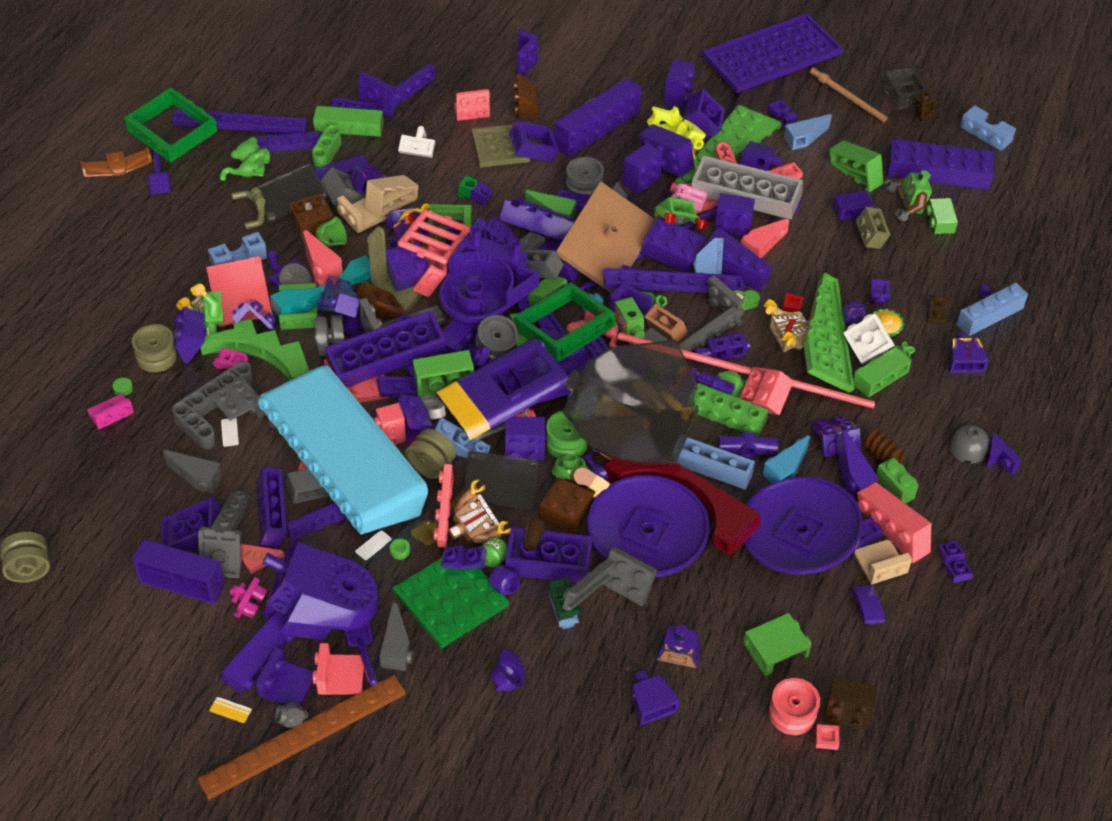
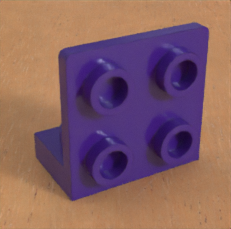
M275 648L256 681L258 696L282 705L293 701L301 705L313 683V671L286 662L283 650Z

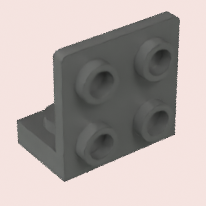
M243 377L210 394V398L230 421L248 411L251 414L254 413L258 419L265 416L264 411L258 405L260 397Z

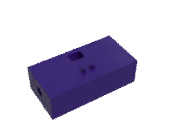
M145 539L133 557L139 582L214 605L226 585L221 562Z

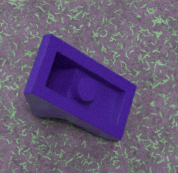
M995 433L990 441L986 467L999 462L1012 475L1017 472L1021 459Z

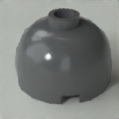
M968 424L961 426L954 431L951 437L950 452L962 462L964 460L971 461V463L981 462L986 457L989 449V437L979 426Z

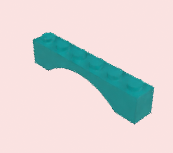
M364 255L350 261L348 267L338 278L349 281V286L363 282L372 284L370 259ZM325 285L311 289L282 290L270 296L271 308L278 317L284 314L308 312L319 306L318 299L320 295H323Z

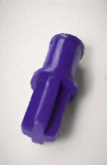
M701 372L698 375V382L715 390L717 389L731 395L733 393L731 390L734 391L735 389L734 383L723 380L720 376L715 377L705 372Z

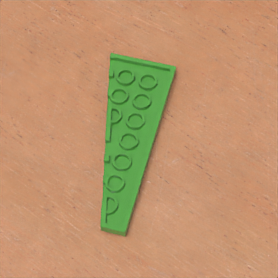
M738 105L721 125L720 132L713 135L695 156V168L682 178L678 177L675 183L692 184L702 157L716 158L714 151L719 143H727L731 147L736 160L742 156V151L750 141L761 143L764 137L771 136L772 132L776 129L779 130L782 122Z

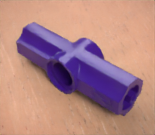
M745 432L740 436H719L718 448L730 453H740L744 458H752L757 454L777 455L778 439L756 437L753 433Z

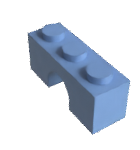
M973 106L963 115L960 127L1002 151L1013 141L1016 128L1003 121L997 125L988 124L986 122L988 113L977 106Z
M259 232L242 237V245L235 251H229L225 244L208 249L211 266L250 259L256 256H260L261 260L267 259L265 242Z

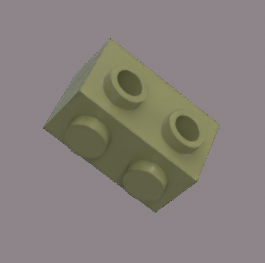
M865 207L856 219V224L865 247L880 249L890 237V232L881 209Z

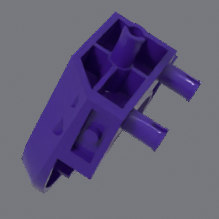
M478 225L470 227V233L465 236L449 258V273L440 288V302L446 313L457 321L468 325H480L481 321L486 317L501 315L539 286V272L528 269L527 253L521 252V241H518V245L517 239H513L508 243L503 241L502 244L481 237L482 228L478 227Z
M293 540L285 551L283 560L270 554V552L266 554L262 565L277 571V575L266 604L267 606L263 610V615L270 619L276 611L285 614L279 630L280 634L324 640L332 629L356 630L363 628L376 616L379 608V594L375 580L358 563L313 548L297 540Z

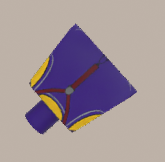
M964 332L957 334L956 338L952 340L949 349L950 373H985L989 359L980 340L968 338L967 333Z

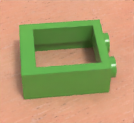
M429 204V210H432L433 213L443 217L445 215L449 216L452 220H462L464 225L471 227V205ZM426 217V222L434 226V220ZM429 232L430 238L440 242H447L446 238Z

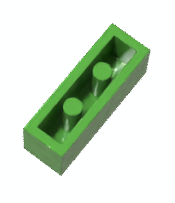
M897 347L890 351L887 350L882 356L872 359L867 365L859 367L855 371L854 386L869 398L907 374L912 360Z

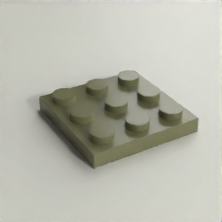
M513 124L472 129V137L480 168L530 162V158L517 156L509 135Z

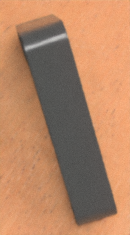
M248 362L235 364L173 406L172 412L176 425L200 448L211 449L216 444L213 427L203 418L204 415L218 407L210 398V394L242 377L251 385L253 383L251 365Z

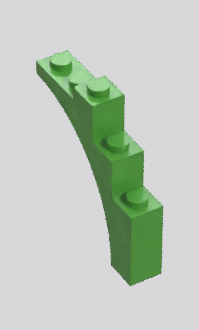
M252 319L233 323L234 329L205 335V342L200 347L202 355L219 353L221 348H226L261 358L278 368L289 381L309 372L299 341L280 346L275 330L256 334Z

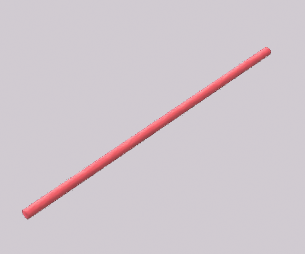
M620 332L617 340L747 375L752 370L750 367ZM792 379L794 381L792 387L874 408L875 401Z

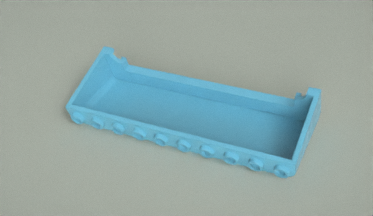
M328 365L317 367L260 395L258 400L260 409L268 416L270 422L275 425L289 446L294 449L300 460L305 463L309 471L316 477L320 485L327 491L330 498L334 500L341 512L345 514L360 535L421 515L428 494L425 481Z

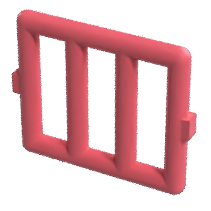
M423 210L398 241V246L417 253V256L421 258L427 257L439 263L447 264L449 258L465 236L470 233V227L452 220L449 216L445 215L443 217L431 211ZM427 217L457 229L461 233L456 235L423 221ZM421 228L454 242L450 246L415 231ZM410 238L416 239L446 253L444 256L409 243L408 240Z

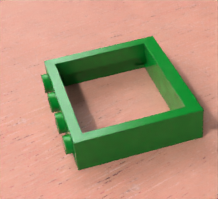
M172 88L164 91L124 118L128 132L170 163L217 132V122L212 115L204 112L201 107H197L190 99H186L180 92L178 93ZM174 105L201 126L173 145H170L143 124Z
M569 283L514 316L518 333L529 341L533 338L541 339L548 353L558 362L616 327L614 312L573 283ZM571 300L596 316L557 341L533 325L536 321Z

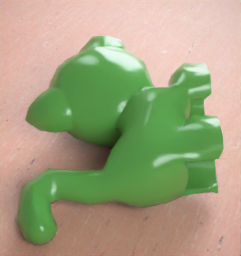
M250 137L247 141L240 143L231 152L230 156L234 159H239L243 163L238 168L226 167L222 169L220 180L225 181L226 175L229 173L243 177H263L265 173L264 164H268L270 161L268 149L263 147L260 149L255 137Z

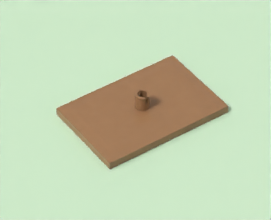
M600 181L555 253L558 257L611 293L617 288L604 287L602 274L604 268L621 269L622 265L631 267L639 255L643 241L653 226L655 219Z

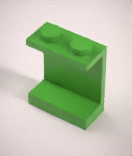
M316 283L279 285V292L285 289L316 288ZM317 307L300 314L279 315L281 330L316 328L315 317H318Z
M789 613L746 631L743 642L765 676L773 672L775 663L800 652L806 658L809 656L811 649L810 639L808 636H804L800 630L799 623Z

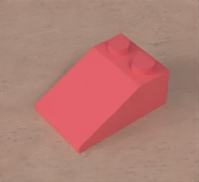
M307 230L303 231L306 257L314 283H316V287L325 285L328 275L338 277L343 273L341 258Z

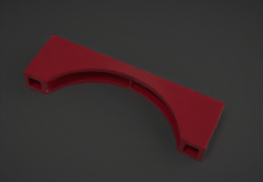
M637 438L632 440L605 465L608 478L613 483L631 476L654 475L674 480L687 487L699 498L712 516L715 525L714 547L728 556H731L760 527L761 514L755 509L743 504L739 499L733 498L724 490L715 487L708 480L702 479L693 471L684 468L675 460H671L662 452L656 451L647 443Z

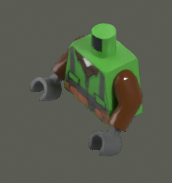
M922 170L921 173L912 172L907 176L897 179L896 182L890 179L884 182L885 185L889 186L886 187L889 192L896 191L897 186H899L898 191L906 211L898 209L895 212L900 221H906L909 214H922L932 193L928 181L931 175L928 171Z

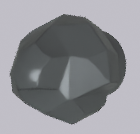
M294 701L285 703L283 706L279 705L275 712L276 723H281L282 726L290 728L301 724L308 718V713L305 709Z

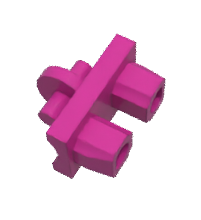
M254 577L247 591L244 590L246 585L243 583L239 586L231 587L229 591L233 596L231 601L237 603L238 600H241L234 616L240 618L241 614L253 618L259 606L250 602V598L252 597L262 602L268 591L258 585L260 579Z

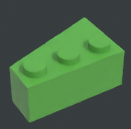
M844 140L829 149L831 164L845 175L850 174L854 177L856 183L861 182L865 185L868 192L884 184L880 153Z

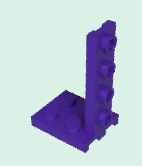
M432 64L426 65L396 87L362 72L359 74V101L376 104V110H381L384 115L391 117L394 115V107L434 80L435 66Z

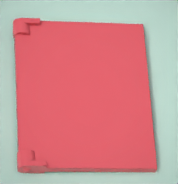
M260 256L207 267L211 292L221 291L223 322L219 327L236 323L232 319L235 315L232 311L239 304H245L250 299L253 301L256 299L262 304L264 312L267 314L270 312L273 315ZM250 310L240 321L248 319L257 320L259 318Z

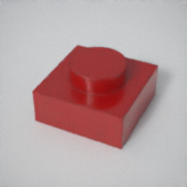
M786 293L782 311L801 312L804 297Z

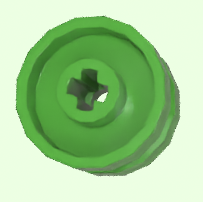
M570 410L559 411L553 414L548 419L546 425V447L549 453L558 459L566 454H574L581 457L588 447L589 424L587 419L582 414Z

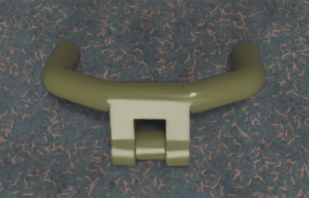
M255 187L251 192L240 191L231 193L232 200L247 197L253 201L257 209V220L245 222V229L261 226L265 218V199L260 188Z

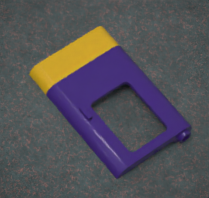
M533 338L435 393L471 440L569 386L571 381L565 371L548 353L542 340ZM536 355L541 356L552 369L551 372L509 395H506L493 380Z

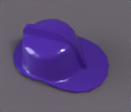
M503 650L500 653L498 663L491 672V677L495 682V691L503 690L510 692L516 688L523 687L525 677L524 666L518 656L509 650Z

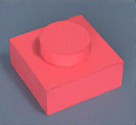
M817 724L816 748L838 750L839 726Z

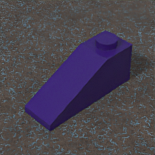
M847 430L843 431L836 438L842 479L847 490L855 496L859 491L877 482L879 478Z

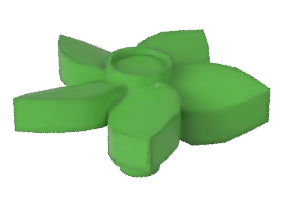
M906 341L901 346H893V348L897 347L909 358L910 354L915 352V348L908 346Z

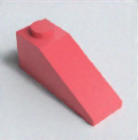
M784 219L753 229L742 237L740 243L762 258L788 232L789 220Z

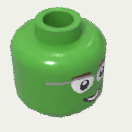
M492 537L482 545L487 550L486 566L496 568L506 559L508 547L502 539Z

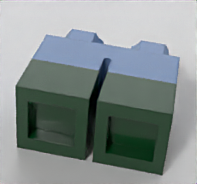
M569 577L548 582L549 597L559 627H562V629L573 627L575 623H579L577 614H580L578 605L571 611L562 608L565 601L563 595L569 587L572 588Z

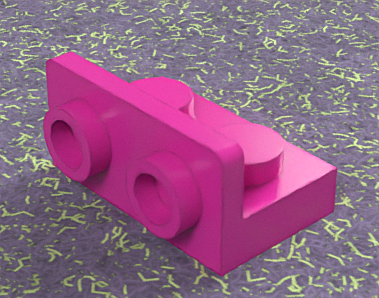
M122 393L87 410L88 415L98 429L134 413L131 401L126 399Z

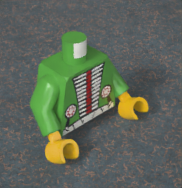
M197 284L190 289L192 294L197 297L192 302V305L190 300L184 297L178 301L179 303L176 306L179 310L185 307L203 313L206 335L217 333V327L223 322L221 291L205 292L204 285Z

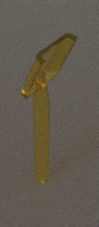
M470 481L451 502L450 515L454 512L461 496L471 488L473 481ZM425 520L411 530V535L424 544L430 545L436 541L434 540V530L439 527V521L432 523L429 520Z

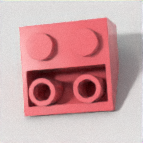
M752 367L739 399L766 408L770 414L780 415L794 381L781 371Z

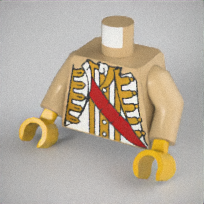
M769 299L764 304V307L767 308V314H772L770 329L782 350L786 352L793 348L802 349L809 320H805L801 312L782 311L773 300Z

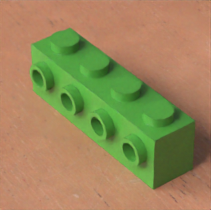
M697 383L688 399V407L693 409V414L703 416L711 421H716L742 432L753 433L756 437L759 436L767 420L768 409Z

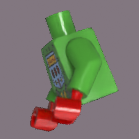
M669 197L654 209L655 220L659 216L665 219V223L677 225L690 221L696 224V228L706 230L708 222L696 215L693 201Z

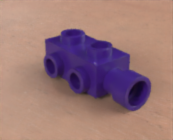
M743 333L731 334L707 340L706 348H694L693 352L720 360H738L741 356H746V351L750 350V343L748 339H745Z

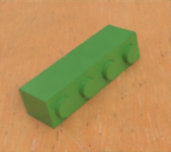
M317 106L313 119L315 132H324L327 126L337 125L340 127L341 134L381 137L384 125L383 111Z

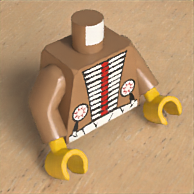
M480 480L472 482L471 488L461 496L454 509L455 515L453 520L456 525L448 529L453 539L463 535L467 542L485 543L489 538H499L502 536V533H511V529L504 531V526L509 522L502 521L498 523L482 496L476 494L485 489V485L480 489L476 488V484Z

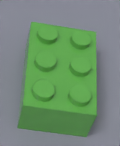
M469 350L414 359L413 373L417 397L430 394L436 396V391L473 372L474 366Z

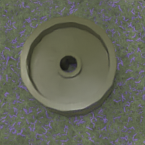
M151 324L140 328L133 335L132 345L137 365L141 369L148 372H161L172 367L176 362L178 354L173 333L168 327Z
M427 428L423 429L415 441L409 445L405 451V457L418 473L427 478L436 479L439 478L440 471H444V464H450L454 460L456 450L446 436L434 429Z
M20 532L6 537L0 544L1 566L4 577L14 582H31L43 577L50 568L45 538L34 532Z

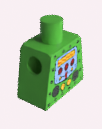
M630 297L615 301V317L619 332L643 339L645 337L644 317L634 299Z

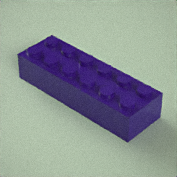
M626 78L556 121L555 140L559 151L569 158L597 139L602 138L605 134L613 131L616 127L624 124L632 117L637 116L640 113L641 87Z
M892 139L887 177L902 178L909 175V173H921L922 170H925L931 175L928 179L929 182L990 189L994 175V152Z
M432 310L328 346L325 348L326 359L331 370L346 387L413 364L414 359L431 357L446 352V338Z

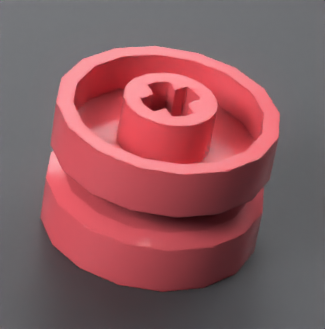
M790 678L778 683L773 690L769 706L771 723L779 731L789 735H800L809 731L816 721L820 707L818 691L811 683L803 679Z

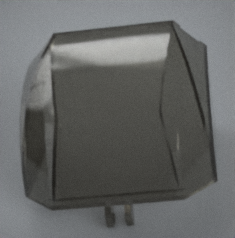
M676 339L612 347L590 360L582 375L576 370L571 371L565 385H567L568 390L572 391V394L562 413L589 445L610 458L644 465L676 464L699 412L698 405H695L694 390H697V383Z

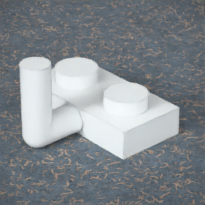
M419 126L416 137L401 136L398 151L403 154L432 158L435 140L425 139L426 132L424 127Z

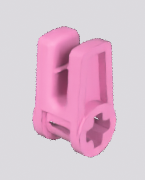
M678 184L672 198L693 201L695 210L701 211L706 201L707 193L685 184Z

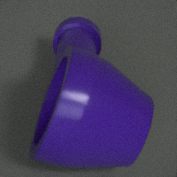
M586 454L583 459L591 468L590 471L608 481L609 478L604 468L597 464L590 454Z

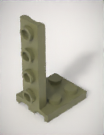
M377 227L367 238L372 285L392 293L407 314L422 294L413 291V287L395 292L387 273L384 230Z

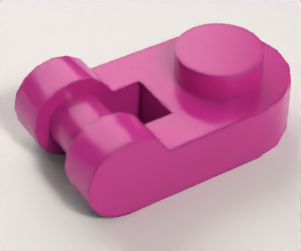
M221 348L218 353L219 357L215 358L213 366L217 369H229L239 362H248V357L242 352Z

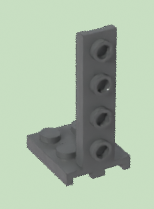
M715 275L709 278L708 301L713 308H717L721 312V315L680 343V349L693 352L694 348L707 346V340L721 336L728 328L735 325L739 327L743 324L741 316L744 314V310L741 308V305L744 301Z
M367 298L359 300L361 329H364L365 333L398 322L399 318L381 323L379 318L376 319L373 304H369ZM438 305L408 314V316L413 317L432 310L439 325L446 323V319Z
M243 491L231 492L212 527H200L198 530L199 555L220 561L224 577L240 578L242 575V531L236 530L251 502V493Z
M614 547L611 549L608 559L603 563H599L593 571H589L582 580L579 579L572 588L569 587L563 595L565 601L562 608L571 611L602 584L643 606L647 601L657 570Z

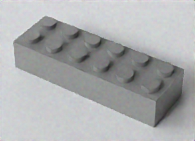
M703 156L693 177L692 188L706 192L708 199L719 201L720 193L755 199L754 210L792 220L802 195L803 180Z

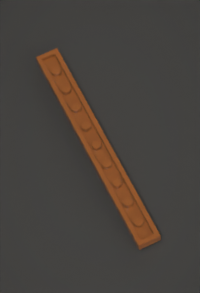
M392 675L198 778V783L207 799L210 800L405 695V690L395 675Z

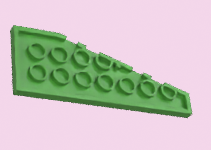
M824 272L819 277L804 340L807 373L851 393L855 390L848 342L844 335L846 329L842 314L838 279Z

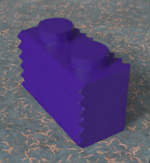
M866 190L846 193L845 195L840 194L834 197L833 209L839 221L858 218L865 207L874 208V203Z

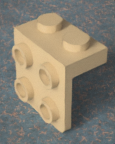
M344 196L337 198L338 213L357 233L372 227L386 218V215L378 218L365 208L366 198L353 204Z
M884 540L856 549L854 553L871 585L908 573L912 561L909 553L899 555L890 540Z

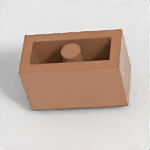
M657 304L644 316L649 328L652 327L675 345L688 333L682 320Z

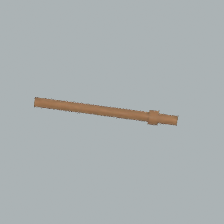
M815 68L810 70V73L817 77L818 81L827 84L883 123L886 122L887 117L831 80L830 76L821 73Z

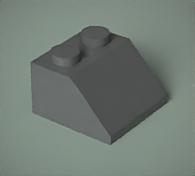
M331 167L319 183L324 188L323 191L331 198L330 201L333 205L338 206L337 198L344 196L351 204L366 198L365 193L356 191L350 180V174Z

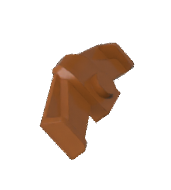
M148 147L127 157H124L123 151L105 154L107 161H80L84 177L120 176L152 163Z

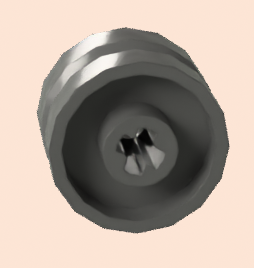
M579 157L571 160L566 168V190L591 196L600 181L603 183V165L591 157Z
M342 314L332 315L331 327H328L325 316L315 317V339L320 358L326 357V347L344 341Z
M502 315L486 317L478 327L474 339V347L490 349L487 360L498 358L515 348L518 340L517 327L509 318Z

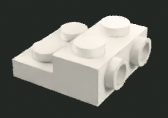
M876 313L865 316L862 322L849 326L847 331L844 332L845 337L862 365L895 346Z

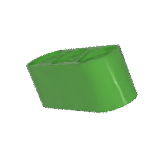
M327 126L312 151L315 168L329 165L342 143L339 126Z

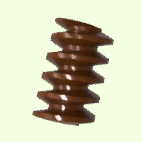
M876 428L866 437L864 441L865 448L870 450L871 454L875 455L882 463L892 458H895L899 463L904 461L906 454L901 455L903 448H897L898 444L896 442L891 444L892 438H886L887 434L885 432L880 434L881 428Z

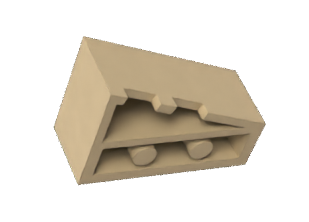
M405 175L367 180L365 208L376 217L381 218L389 214L390 211L397 210L416 200L419 185Z

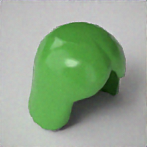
M334 217L330 221L319 225L316 229V238L327 247L345 245L347 243L345 227L338 217Z

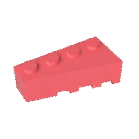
M877 482L858 492L857 504L860 510L883 530V534L903 554L909 553L912 558V564L931 553V522Z

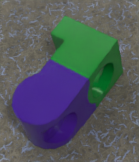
M466 175L459 184L457 197L462 199L467 197L479 205H485L492 197L493 191L484 183Z

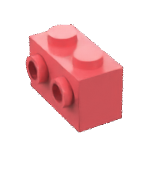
M399 403L376 409L377 417L374 418V421L394 445L406 442L405 420Z

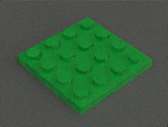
M442 558L393 587V593L442 649L508 607L509 601L504 595L489 586V578L480 568L465 570L442 568Z

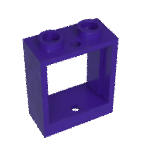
M515 120L509 135L516 155L552 162L559 152L552 128ZM527 138L542 140L543 144L529 142Z

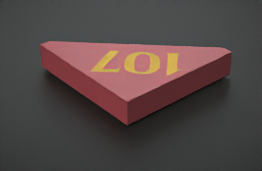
M242 544V563L252 574L265 567V565H262V562L268 552L278 558L284 557L283 551Z

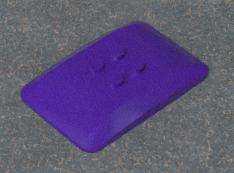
M601 336L559 362L556 361L569 377L571 384L540 402L582 390L609 379L620 372L618 361ZM536 355L499 375L498 378L509 395L551 372L552 369L541 356Z

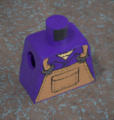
M684 625L677 627L668 626L660 642L657 660L697 668L700 653L698 632L688 630Z

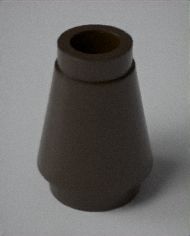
M532 518L526 523L525 549L530 551L536 550L546 531L545 523L542 520Z

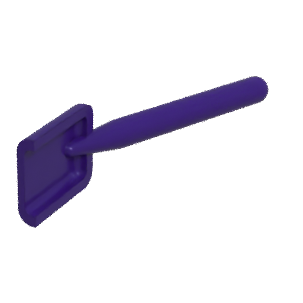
M153 150L155 173L148 175L150 196L161 193L171 194L169 174L161 172L160 155Z
M370 623L356 630H345L348 645L350 647L358 646L369 684L372 686L376 685L377 677L366 645L373 642Z

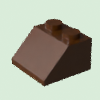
M363 282L357 291L360 300L367 298L369 304H373L377 319L389 320L400 317L402 313L406 314V311L394 295L386 290Z

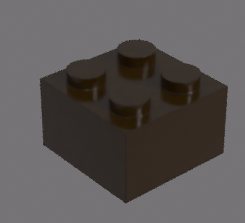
M834 677L827 699L824 721L836 726L843 725L854 730L867 731L874 711L877 686Z

